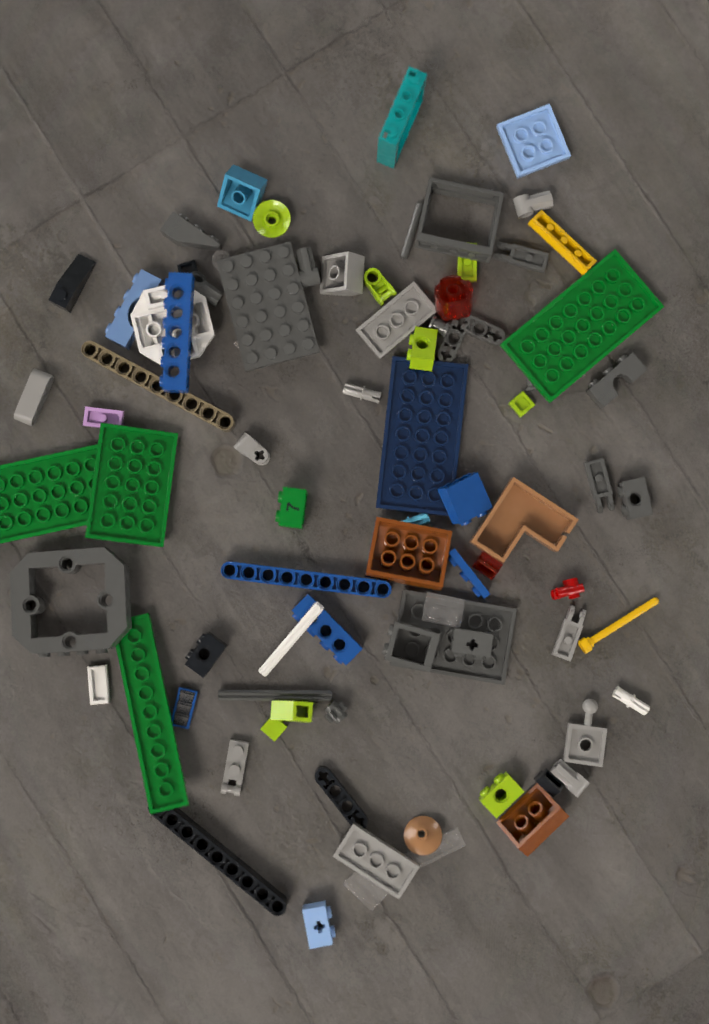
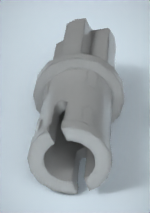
M345 383L343 393L377 404L382 393L367 389L365 386L360 387Z

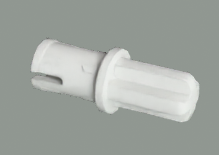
M619 686L612 693V697L626 704L627 708L631 707L642 715H646L650 710V706L636 698L635 694L632 695Z

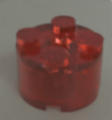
M450 275L442 278L440 283L435 286V310L442 320H457L470 316L473 308V286L469 280L465 281L458 275Z

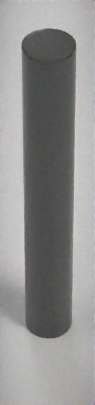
M416 203L400 256L403 259H408L423 209L422 203Z

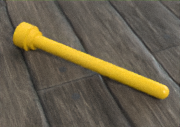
M653 597L592 637L581 638L578 640L579 647L587 654L592 651L595 643L657 605L659 599Z

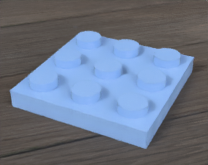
M550 104L501 122L496 126L517 179L571 157Z

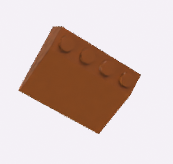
M376 517L365 577L441 591L444 583L452 531Z

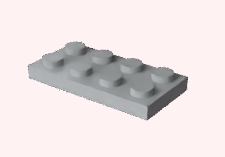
M413 281L355 331L381 360L406 339L410 333L412 334L415 326L420 327L436 314L438 309Z
M355 822L333 855L334 858L397 899H400L420 867V864Z

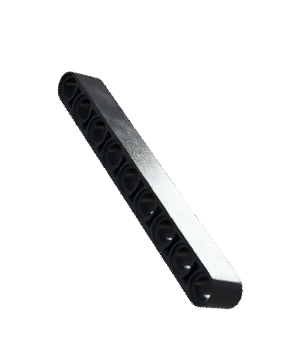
M179 808L151 814L271 914L281 916L285 913L287 898L283 893ZM169 815H176L178 821L171 822L169 820ZM186 826L191 827L193 833L190 835L186 834L183 828ZM205 839L208 842V846H200L198 840ZM219 851L223 854V858L217 859L213 853ZM235 864L238 870L231 871L228 865ZM250 876L253 882L250 884L246 883L243 878ZM262 888L266 889L268 891V894L262 896L259 894L258 890ZM280 901L283 903V907L276 908L273 903Z

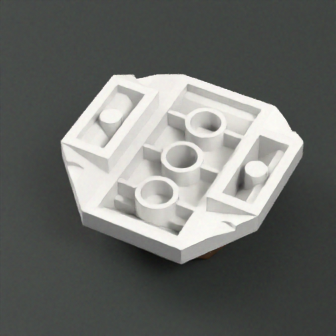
M165 285L143 290L130 315L139 353L161 365V356H164L165 348H162V336H165L166 329H163V317H166L167 309H164V298H167L168 295ZM195 290L191 359L201 357L215 336L206 297ZM176 291L174 298H181L184 291ZM176 310L173 313V317H181L183 311ZM175 329L172 332V337H179L182 332L181 329ZM173 349L171 352V356H179L180 349Z

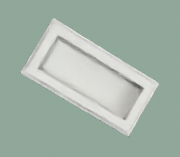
M108 664L87 666L90 705L111 703Z

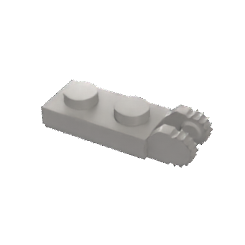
M570 605L566 619L563 620L551 654L567 661L572 659L586 616V610L582 609L579 612L577 623L571 621L575 612V606Z

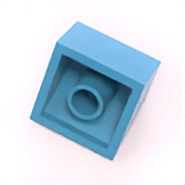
M233 164L225 173L217 207L252 221L253 213L264 196L268 180Z

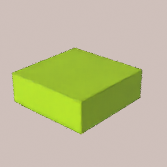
M524 391L508 403L520 418L535 406V403Z
M269 718L260 730L275 742L287 728V725L282 721H274Z

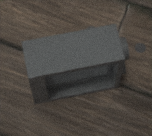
M394 621V625L390 624L387 633L390 636L389 643L384 644L382 654L385 655L384 659L430 672L441 634ZM399 628L430 636L423 664L391 656Z

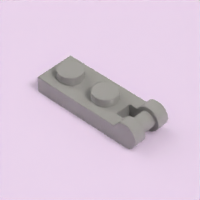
M230 739L221 793L227 794L228 792L234 793V796H240L250 742ZM229 779L237 780L236 786L229 785Z

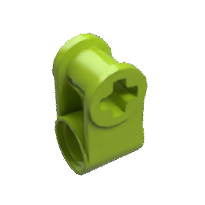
M367 269L364 274V284L375 300L382 306L384 301L392 295L395 296L397 293L378 269ZM370 274H374L377 276L378 280L376 282H370L367 279V276Z

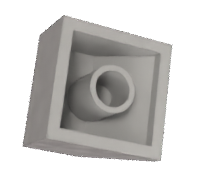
M349 251L322 256L320 294L337 296L362 294L365 256Z

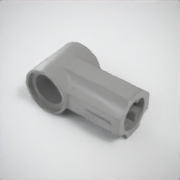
M549 190L530 196L529 194H523L513 199L519 219L529 217L541 209L545 210L554 206L553 197Z
M562 759L556 761L550 770L577 798L590 784Z

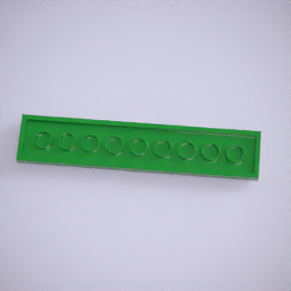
M150 613L131 617L132 628L117 644L116 650L149 812L153 814L187 806L190 803Z

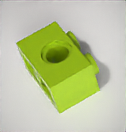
M415 326L414 334L410 333L409 345H412V349H408L406 359L410 361V369L432 372L438 329Z
M507 772L498 774L493 780L494 783L490 787L486 786L479 793L481 795L479 797L480 802L496 819L524 793V790ZM498 789L505 790L504 795L500 798L495 797V792Z

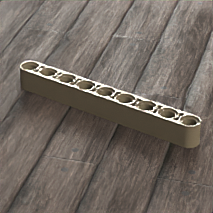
M93 341L83 343L81 352L92 362L223 432H230L235 428V420L230 414L191 393H180L179 399L172 400V393L164 392L163 390L155 391L154 387L160 381L159 376ZM90 347L96 348V351L93 355H88V349ZM107 356L113 357L110 364H105L104 362ZM128 364L129 371L122 373V366ZM142 373L146 374V380L138 382V376ZM191 400L197 401V406L194 409H188V403ZM208 409L214 411V415L211 418H205L204 414ZM229 418L231 420L230 426L222 427V420Z

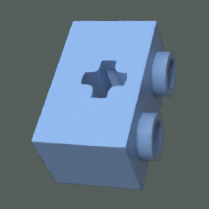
M326 900L304 904L302 912L309 948L333 945V938L336 937L334 925L331 926L329 918H332L331 907L326 905ZM317 921H320V923L323 924L322 927H319Z

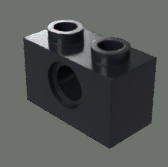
M208 632L206 635L203 633L196 642L199 645L195 651L191 649L185 657L187 659L185 665L202 678L208 674L228 646L211 632ZM203 648L208 649L210 652V656L207 659L202 658L200 655V651Z

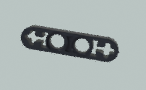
M321 766L317 768L314 775L315 780L351 826L356 822V819L353 815L351 818L348 816L357 809L356 816L359 819L364 818L363 825L360 826L365 829L368 824V818L328 767ZM320 771H322L323 773H328L327 779L329 781H331V779L334 780L327 786V788L324 786L327 784L325 779H319ZM338 786L341 792L339 795L333 796L330 793V788ZM344 801H350L353 804L350 811L342 809Z

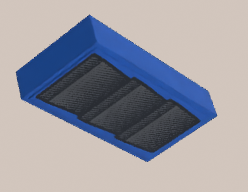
M179 687L172 714L173 726L185 729L190 728L198 691Z

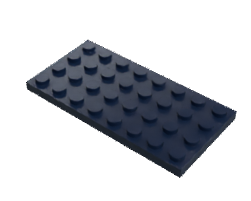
M393 356L376 508L449 516L437 489L456 480L469 364L434 361L431 372L410 369V361L406 360V357Z

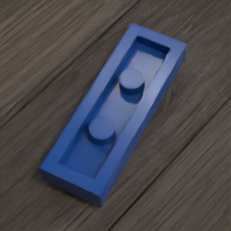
M455 548L451 549L448 554L449 562L453 567L458 566L461 570L459 574L465 582L469 581L473 585L471 588L473 593L477 597L481 596L485 599L490 595L489 591Z

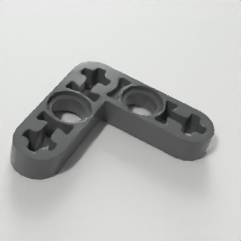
M459 312L452 320L438 351L437 359L442 362H452L465 333L492 346H499L505 339V333L502 329L468 313ZM457 318H465L464 321L466 322V324H462L460 331L457 329H452V327L457 328V325L459 323V321L456 320ZM476 324H481L484 327L482 334L474 332L473 328ZM488 328L491 329L489 333L493 335L496 332L499 333V337L501 338V340L498 339L497 341H493V336L489 334L487 338H485L484 336L487 333ZM450 334H457L459 341L451 343L448 339ZM448 346L452 347L449 352L451 358L443 360L441 352L445 353Z

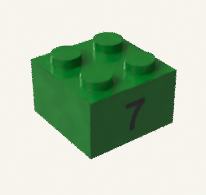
M283 487V491H279L278 502L281 503L280 510L276 511L275 522H279L278 526L303 529L308 495L306 489Z

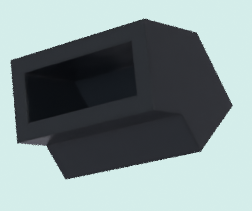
M547 768L541 770L534 778L552 797L559 794L564 786Z

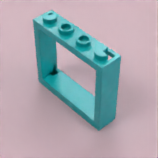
M409 66L378 138V163L393 169L395 168L423 103L427 73ZM384 132L388 133L386 138L383 137Z

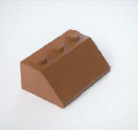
M536 783L496 823L516 847L528 857L570 816Z

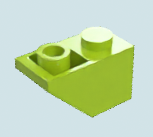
M271 701L270 720L310 723L312 722L313 702Z

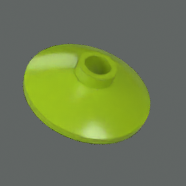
M267 200L260 203L253 213L254 227L264 237H279L290 226V212L283 203L277 200ZM274 218L276 221L271 224L269 219Z

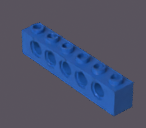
M169 272V277L165 279V290H168L167 298H164V309H167L166 317H163V329H166L165 336H162V348H165L164 356H161L163 375H160L159 381L160 387H162L164 392L189 393L195 277L192 273ZM176 291H184L181 298H174ZM176 310L183 311L182 316L179 318H174L173 313ZM175 329H181L182 332L179 337H172V332ZM175 348H179V356L172 357V350ZM172 368H179L177 376H170Z

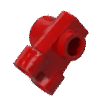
M578 578L562 581L564 587L551 590V597L553 600L566 596L569 599L578 598L580 593L584 592V586L582 583L579 584Z

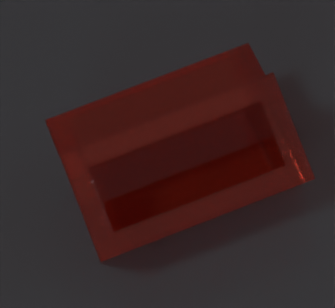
M482 551L472 567L493 580L503 564Z

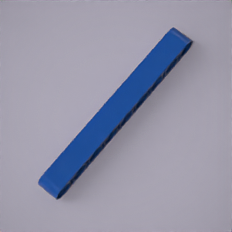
M226 562L221 567L222 576L233 580L386 598L392 591L391 585L387 581L240 562ZM228 565L235 567V573L232 576L226 574L225 569ZM247 567L254 569V576L252 578H247L244 574ZM267 569L273 571L274 576L271 580H266L263 577V573ZM285 572H290L293 575L290 583H286L282 579ZM304 574L311 576V584L304 585L301 578ZM324 576L329 577L331 580V585L326 588L320 584V580ZM342 579H348L350 582V587L347 590H343L339 586V582ZM362 581H366L369 584V590L366 592H361L358 589V585ZM380 584L388 586V592L384 595L379 594L377 591Z

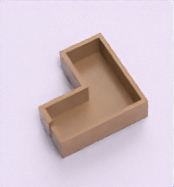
M512 477L469 542L500 563L506 561L523 533L551 551L558 552L567 538L561 534H570L579 519L515 477Z

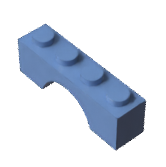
M143 269L133 277L131 289L125 292L122 306H118L114 313L115 319L112 323L108 324L105 330V337L127 350L130 349L136 338L130 315L140 299L139 297L143 290L164 285L162 279Z

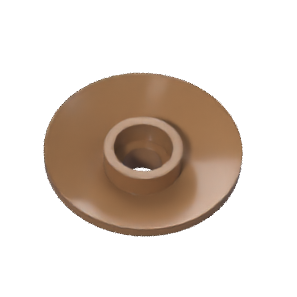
M418 816L410 820L406 825L404 841L408 849L414 854L421 856L429 855L439 848L442 842V830L433 818ZM420 831H425L423 838L419 837Z

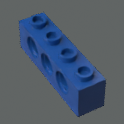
M307 594L292 609L294 612L292 616L297 622L317 602L310 594ZM325 609L318 615L317 621L312 622L306 629L311 636L314 637L316 635L321 640L319 643L325 650L328 651L330 649L335 654L333 657L339 664L344 663L347 665L363 649ZM324 625L330 626L332 630L328 636H324L320 631ZM335 640H344L345 647L343 649L335 648Z

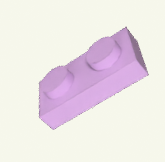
M85 407L83 426L100 428L101 423L123 426L124 411Z

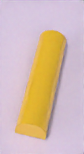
M542 209L529 221L528 225L581 275L587 273L597 262Z

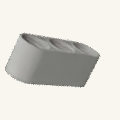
M36 368L32 370L15 410V420L30 426L35 425L52 386L53 375Z

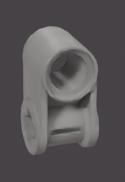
M246 432L234 445L236 450L258 465L263 466L270 461V453ZM263 453V456L265 458L263 460H258L259 457L257 456V454Z

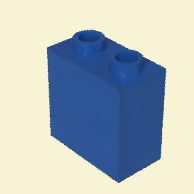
M478 472L468 473L437 489L452 524L467 525L472 522V518L476 516L482 517L488 513L487 510L493 508Z

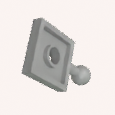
M586 699L582 704V708L586 712L584 725L568 722L563 761L603 767L607 728L592 726L593 713L597 711L598 704L594 699ZM589 740L590 747L587 750H582L580 747L581 741Z

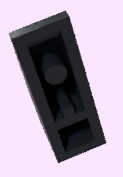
M78 254L57 282L48 300L53 305L71 313L96 262Z

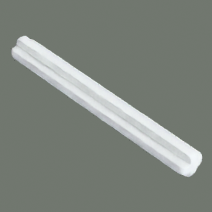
M316 602L259 668L260 674L267 676L324 610V607L319 602Z

